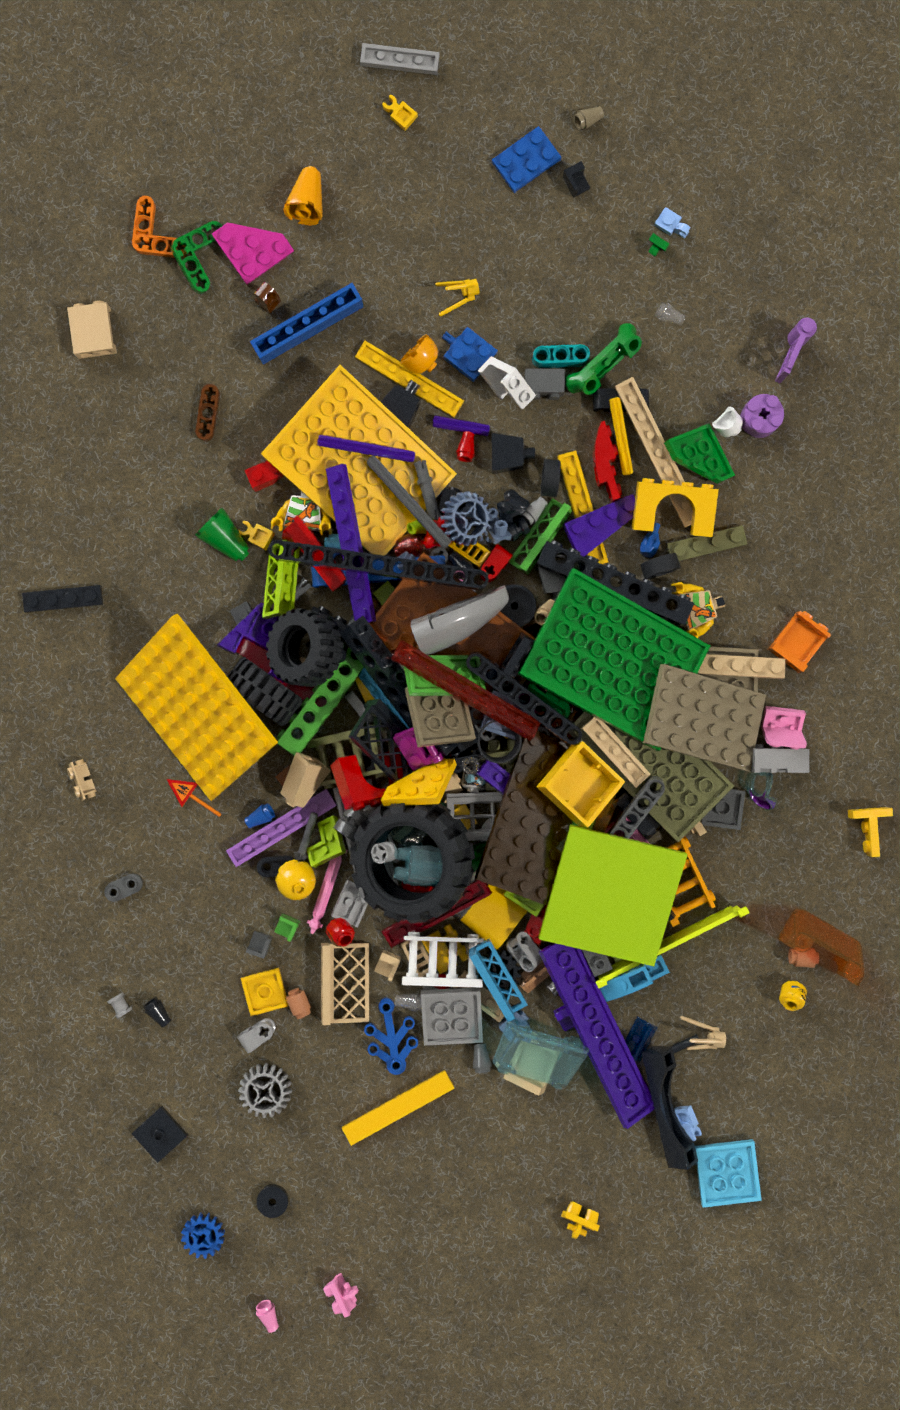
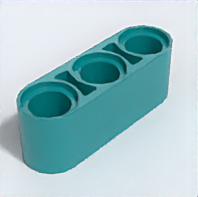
M581 344L539 346L533 352L532 362L537 368L581 367L587 363L590 351L587 346ZM578 352L583 353L585 358L578 359L575 354ZM562 353L566 359L559 360L556 358V354ZM543 354L546 356V360L540 361L536 356Z

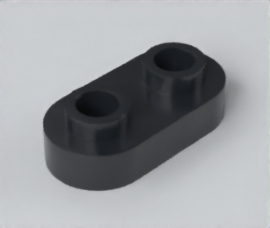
M289 855L264 857L258 862L257 871L263 877H276L279 873V868L284 862L295 859ZM265 863L271 865L270 870L264 868Z

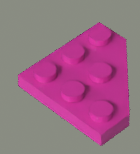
M228 222L212 233V236L246 285L294 252L285 236L281 233Z

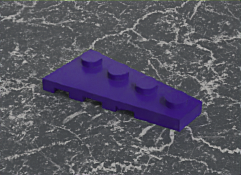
M631 494L564 523V530L573 549L581 552L580 555L584 557L631 520L635 506L634 495Z

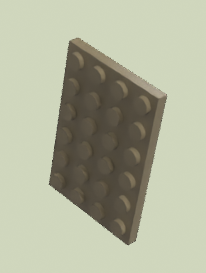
M660 664L643 743L750 772L753 748L756 746L766 695L666 664Z

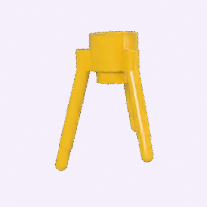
M477 280L437 282L436 286H447L445 287L446 291L461 289L463 296L467 295V298L440 312L439 316H443L461 305L475 300V295L480 293Z

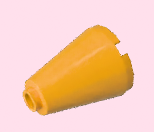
M312 166L302 169L284 204V214L291 221L293 218L300 220L298 224L317 225L323 216L321 173Z

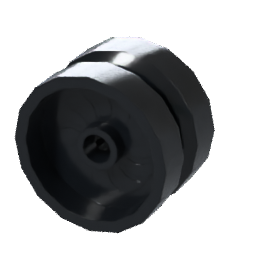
M517 584L507 585L505 587L509 600L501 612L522 627L529 623L535 614V598L531 591L524 586ZM514 602L518 603V609L513 610L511 604Z

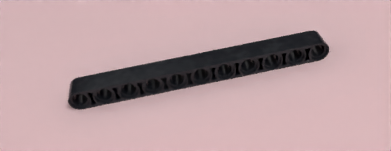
M274 540L268 547L269 554L275 560L473 590L485 589L489 581L487 573L478 569L282 540ZM277 546H283V553L281 555L274 554V549ZM303 549V556L295 558V550ZM320 551L323 552V559L315 561L314 554ZM339 554L343 555V562L335 564L334 557ZM358 557L364 559V564L361 567L354 566V560ZM378 560L384 562V567L381 570H375L373 566ZM398 563L404 565V571L401 573H395L393 570L394 566ZM421 566L425 569L422 576L414 575L413 571L416 567ZM437 569L445 572L442 579H436L433 576ZM457 572L465 575V579L462 582L454 580L453 577ZM477 575H481L485 578V583L476 585L473 580Z

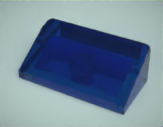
M638 1016L625 1042L634 1061L640 1062L642 1053L646 1051L658 1027Z

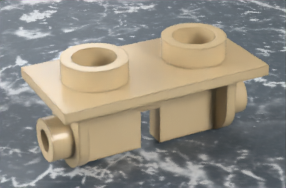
M81 759L75 761L76 765L74 766L73 762H71L67 772L69 778L75 781L76 786L73 788L76 797H80L81 801L86 799V795L88 798L96 796L95 792L97 791L92 779L84 781V777L90 776L87 763Z

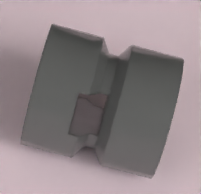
M348 809L343 812L344 818L339 819L333 828L355 842L354 834L359 825L365 822L368 817L358 810ZM351 818L356 821L354 826L349 823Z

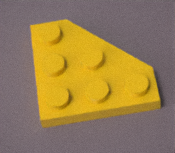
M443 758L438 763L423 766L387 787L381 799L383 806H391V804L405 803V805L439 804L456 768L455 758Z

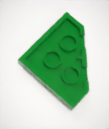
M710 423L664 442L673 461L716 484L735 476Z

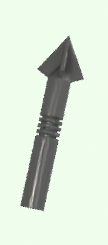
M311 812L299 850L294 852L295 859L299 862H303L308 858L306 851L318 814L315 812Z

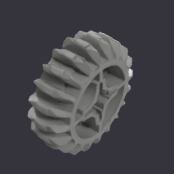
M268 1063L264 1064L263 1069L260 1064H257L256 1070L251 1067L249 1073H245L243 1075L244 1079L240 1081V1085L243 1087H240L238 1092L243 1094L240 1095L239 1099L246 1100L242 1106L250 1107L248 1113H251L252 1110L256 1111L255 1117H258L259 1113H262L263 1118H266L267 1113H269L270 1117H273L275 1112L280 1114L281 1108L285 1109L287 1107L286 1102H289L291 1099L288 1095L292 1093V1089L288 1088L291 1085V1081H285L288 1074L281 1076L280 1074L283 1069L280 1068L276 1072L275 1064L272 1065L271 1069H268ZM261 1076L270 1077L268 1081H261L256 1078ZM275 1082H277L280 1087V1097L276 1095L277 1092H275L273 1088ZM250 1084L254 1086L253 1089L257 1092L255 1100L250 1093ZM269 1084H271L268 1092H266L260 1097V1095L262 1094V1090H264L269 1086ZM263 1100L274 1102L270 1105L260 1104Z

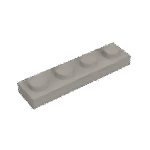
M362 43L360 65L437 75L440 52Z

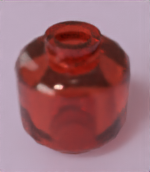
M409 533L396 540L394 553L397 558L404 552L413 554L416 558L422 554L424 545L421 544L422 540L419 535H411Z

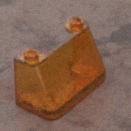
M796 909L791 913L777 939L798 952L808 951L815 942L835 954L832 960L838 966L836 973L859 986L865 975L861 943L804 909Z

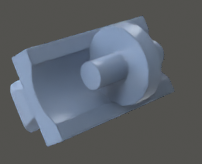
M495 508L487 509L492 511L488 516L493 519L488 521V524L492 527L491 529H486L488 535L485 536L487 542L496 544L501 540H511L512 535L507 530L508 524L498 518V511Z

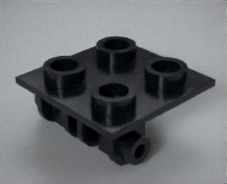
M478 743L462 752L459 748L453 749L445 757L446 759L455 758L457 765L454 772L460 773L464 768L462 759L482 754L479 751Z

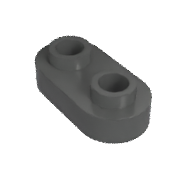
M135 873L124 876L105 887V897L112 902L126 898L141 890L143 880L140 875ZM130 880L135 882L134 887L129 885ZM112 889H116V890H117V894H116V895H113V894L111 893V890H112Z

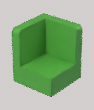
M282 914L274 932L287 937V941L291 942L300 921Z

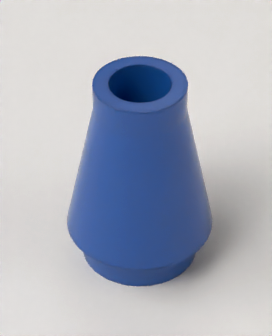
M268 803L265 805L261 804L244 820L246 825L252 828L272 821L275 813Z

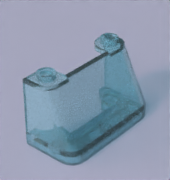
M516 1019L510 1022L507 1021L493 1059L497 1071L503 1074L512 1073L551 1084L556 1089L566 1088L587 1058L589 1049L583 1045L581 1039L570 1036V1039L568 1037L562 1039L532 1030L527 1025L525 1027L518 1026L519 1021Z

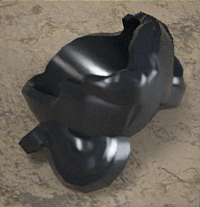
M507 490L504 492L505 500L497 503L499 518L507 524L509 522L512 523L513 517L527 510L530 505L529 501L521 497L515 490Z

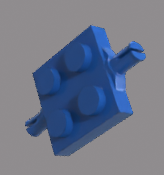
M468 327L456 338L447 331L442 336V339L451 344L443 359L472 382L480 375L478 370L498 352L497 349Z

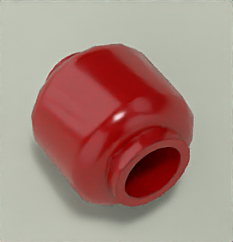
M335 918L326 927L328 938L337 947L349 945L354 938L355 931L346 919Z

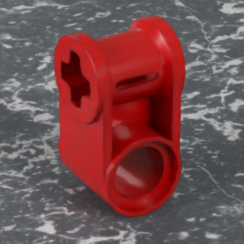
M499 544L494 547L481 567V570L485 572L490 568L493 569L492 574L488 575V582L496 579L513 556Z

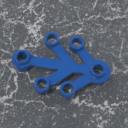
M383 998L379 1002V1010L384 1014L387 1035L378 1030L373 1023L366 1024L364 1032L367 1036H374L388 1046L391 1055L380 1049L376 1042L369 1044L368 1053L372 1056L376 1055L385 1061L387 1069L391 1074L399 1075L406 1068V1057L412 1049L418 1046L417 1037L409 1036L405 1047L398 1053V1044L408 1030L414 1027L415 1020L411 1016L405 1017L403 1025L395 1035L392 1018L394 1002L390 998ZM389 1004L390 1009H383V1005ZM406 1020H411L413 1024L407 1026L405 1022ZM367 1027H373L374 1031L369 1033ZM414 1039L416 1044L410 1045L409 1040ZM371 1046H376V1047H377V1051H376V1052H372V1051L370 1050V1047H371ZM398 1062L400 1067L394 1068L393 1063Z

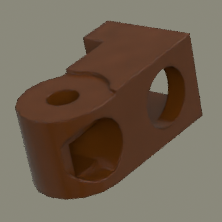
M266 282L254 293L256 297L255 302L269 314L281 302L277 292Z

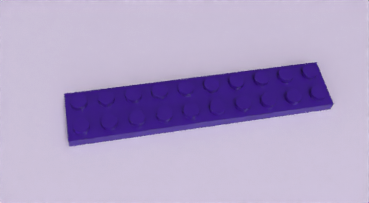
M552 943L539 951V954L623 1128L628 1129L654 1110L651 1094L605 998L596 984V980L581 949Z

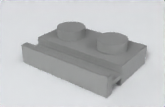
M346 880L331 916L346 919L351 925L358 928L368 904L361 902L359 890L354 882Z

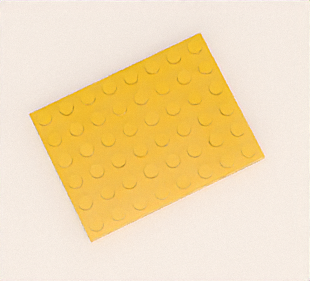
M341 365L335 369L261 453L270 464L334 521L335 516L326 469L339 464H346L362 547L370 554L383 556L405 534L407 524L417 519L367 465V460L372 455L318 446V436L325 435L414 451V462L376 456V458L424 511L426 506L420 485L417 484L418 477L413 463L426 460L429 476L433 479L431 483L435 498L457 474Z
M178 613L173 615L115 678L210 801L218 797L278 743Z

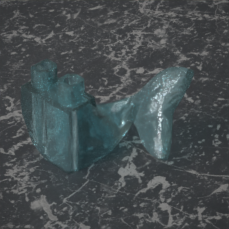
M396 826L389 834L394 840L405 846L404 848L397 849L396 860L405 861V868L396 867L394 879L403 881V884L413 886L436 887L443 867L439 848L422 845L421 842L427 835L423 830L412 826Z

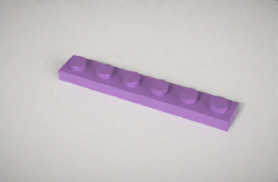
M325 789L312 797L304 808H294L229 848L226 852L234 865L238 867L306 825L311 812L317 813L319 817L337 806L328 789Z

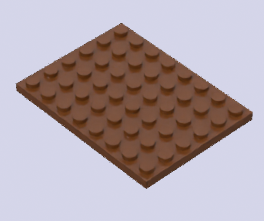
M424 552L417 559V561L437 563ZM418 566L414 569L413 573L415 576H422L425 569ZM437 569L433 576L436 579H442L445 572ZM453 577L456 582H462L457 577ZM402 579L375 614L376 621L369 624L391 654L412 646L416 655H422L411 629V620L479 594L472 589ZM500 611L469 637L430 655H469L472 652H479L493 663H497L501 668V664L521 632L534 640L536 638ZM518 674L516 677L513 676L521 684L526 681V678ZM486 682V693H489L492 690V686ZM512 683L511 686H509L508 688H506V689H504V690H506V691L511 690V689L513 688L514 684ZM466 695V699L472 705L469 709L480 704L479 702L474 703L472 697L475 695ZM489 698L482 701L485 708L487 707ZM476 709L473 712L475 719L483 718V710Z

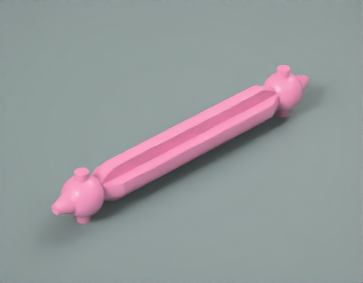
M341 856L329 861L313 910V919L307 921L312 934L317 929L323 927L320 920L324 917L342 862Z

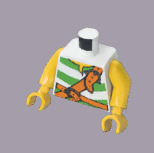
M302 491L301 496L292 495L291 499L286 500L276 517L271 520V529L277 525L279 526V531H282L283 523L285 528L294 522L293 518L298 515L311 531H317L323 535V531L328 530L329 535L332 534L331 518Z

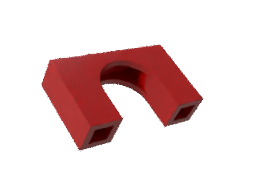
M394 748V752H400V749ZM395 754L396 766H402L400 754ZM356 755L340 757L330 765L345 810L353 809V811H357L368 805L377 807L382 804L381 799L386 789L373 787L365 780ZM384 756L385 765L387 767L391 766L390 756ZM397 768L399 779L403 777L402 768ZM390 778L388 786L394 783Z

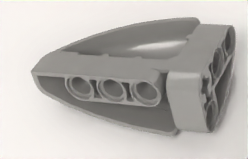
M505 585L411 620V629L422 655H430L446 649L469 637L488 623L508 603L509 595Z

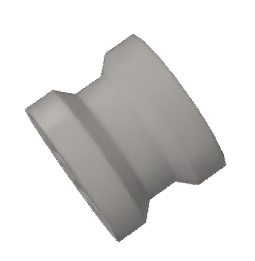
M390 841L377 843L372 847L371 856L378 864L391 862L397 857V848Z

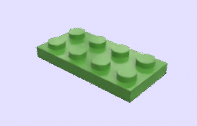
M405 655L402 659L409 696L484 695L486 687L484 680L467 667L466 660L468 655ZM477 656L472 657L469 661L474 667L481 664L480 658Z

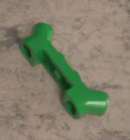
M630 323L620 325L618 336L580 372L567 375L565 383L569 392L572 394L584 392L587 395L593 394L602 386L599 380L625 356L632 358L639 351L642 340L637 335L634 325Z

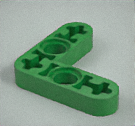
M211 221L175 239L171 246L172 253L190 286L198 294H203L209 289L210 281L194 252L216 242L212 234L208 236L209 240H207L206 234L211 231L212 227L214 229L222 227L218 221ZM195 234L200 235L203 243L200 245L195 244L192 236ZM178 243L181 246H185L183 251L187 257L184 260L181 259L184 256L182 251L176 250ZM187 261L194 262L196 270H187L185 263ZM198 272H200V274L197 276L200 282H205L203 289L201 286H196L198 282L196 276L194 278H191V276L197 274Z

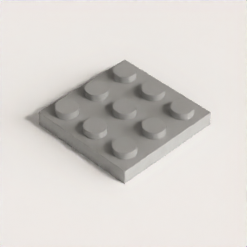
M480 987L421 990L424 1046L483 1043Z

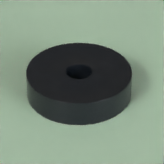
M276 1184L265 1186L257 1197L259 1212L268 1218L281 1216L286 1211L289 1203L286 1190ZM271 1198L275 1199V1200H276V1203H275V1204H271V1203L269 1202V1199H271Z

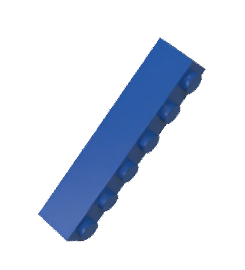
M350 283L251 340L250 343L264 365L363 308L362 298L354 284Z

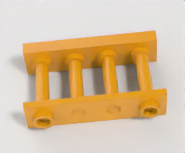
M686 836L679 842L666 847L674 850L682 849L683 852H686L688 855L683 870L691 867L695 876L678 885L676 895L698 884L703 895L677 908L675 906L672 907L671 910L676 915L674 919L669 921L672 927L680 924L678 918L681 914L706 902L709 907H716L713 902L716 898L713 892L707 889L688 849L691 845Z

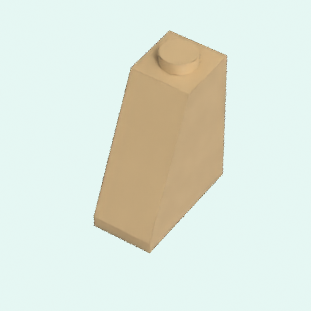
M297 752L281 790V794L286 798L285 802L291 807L298 806L304 808L331 770L319 759Z

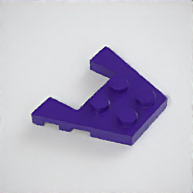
M259 603L217 646L231 654H235L242 638H245L268 651V648H266V643L269 642L270 638L268 634L273 630V624L279 621V617L262 618L264 604ZM270 670L269 675L281 681L273 673L275 670Z

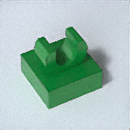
M653 233L649 238L653 245L648 252L655 257L660 248L666 252L670 244Z

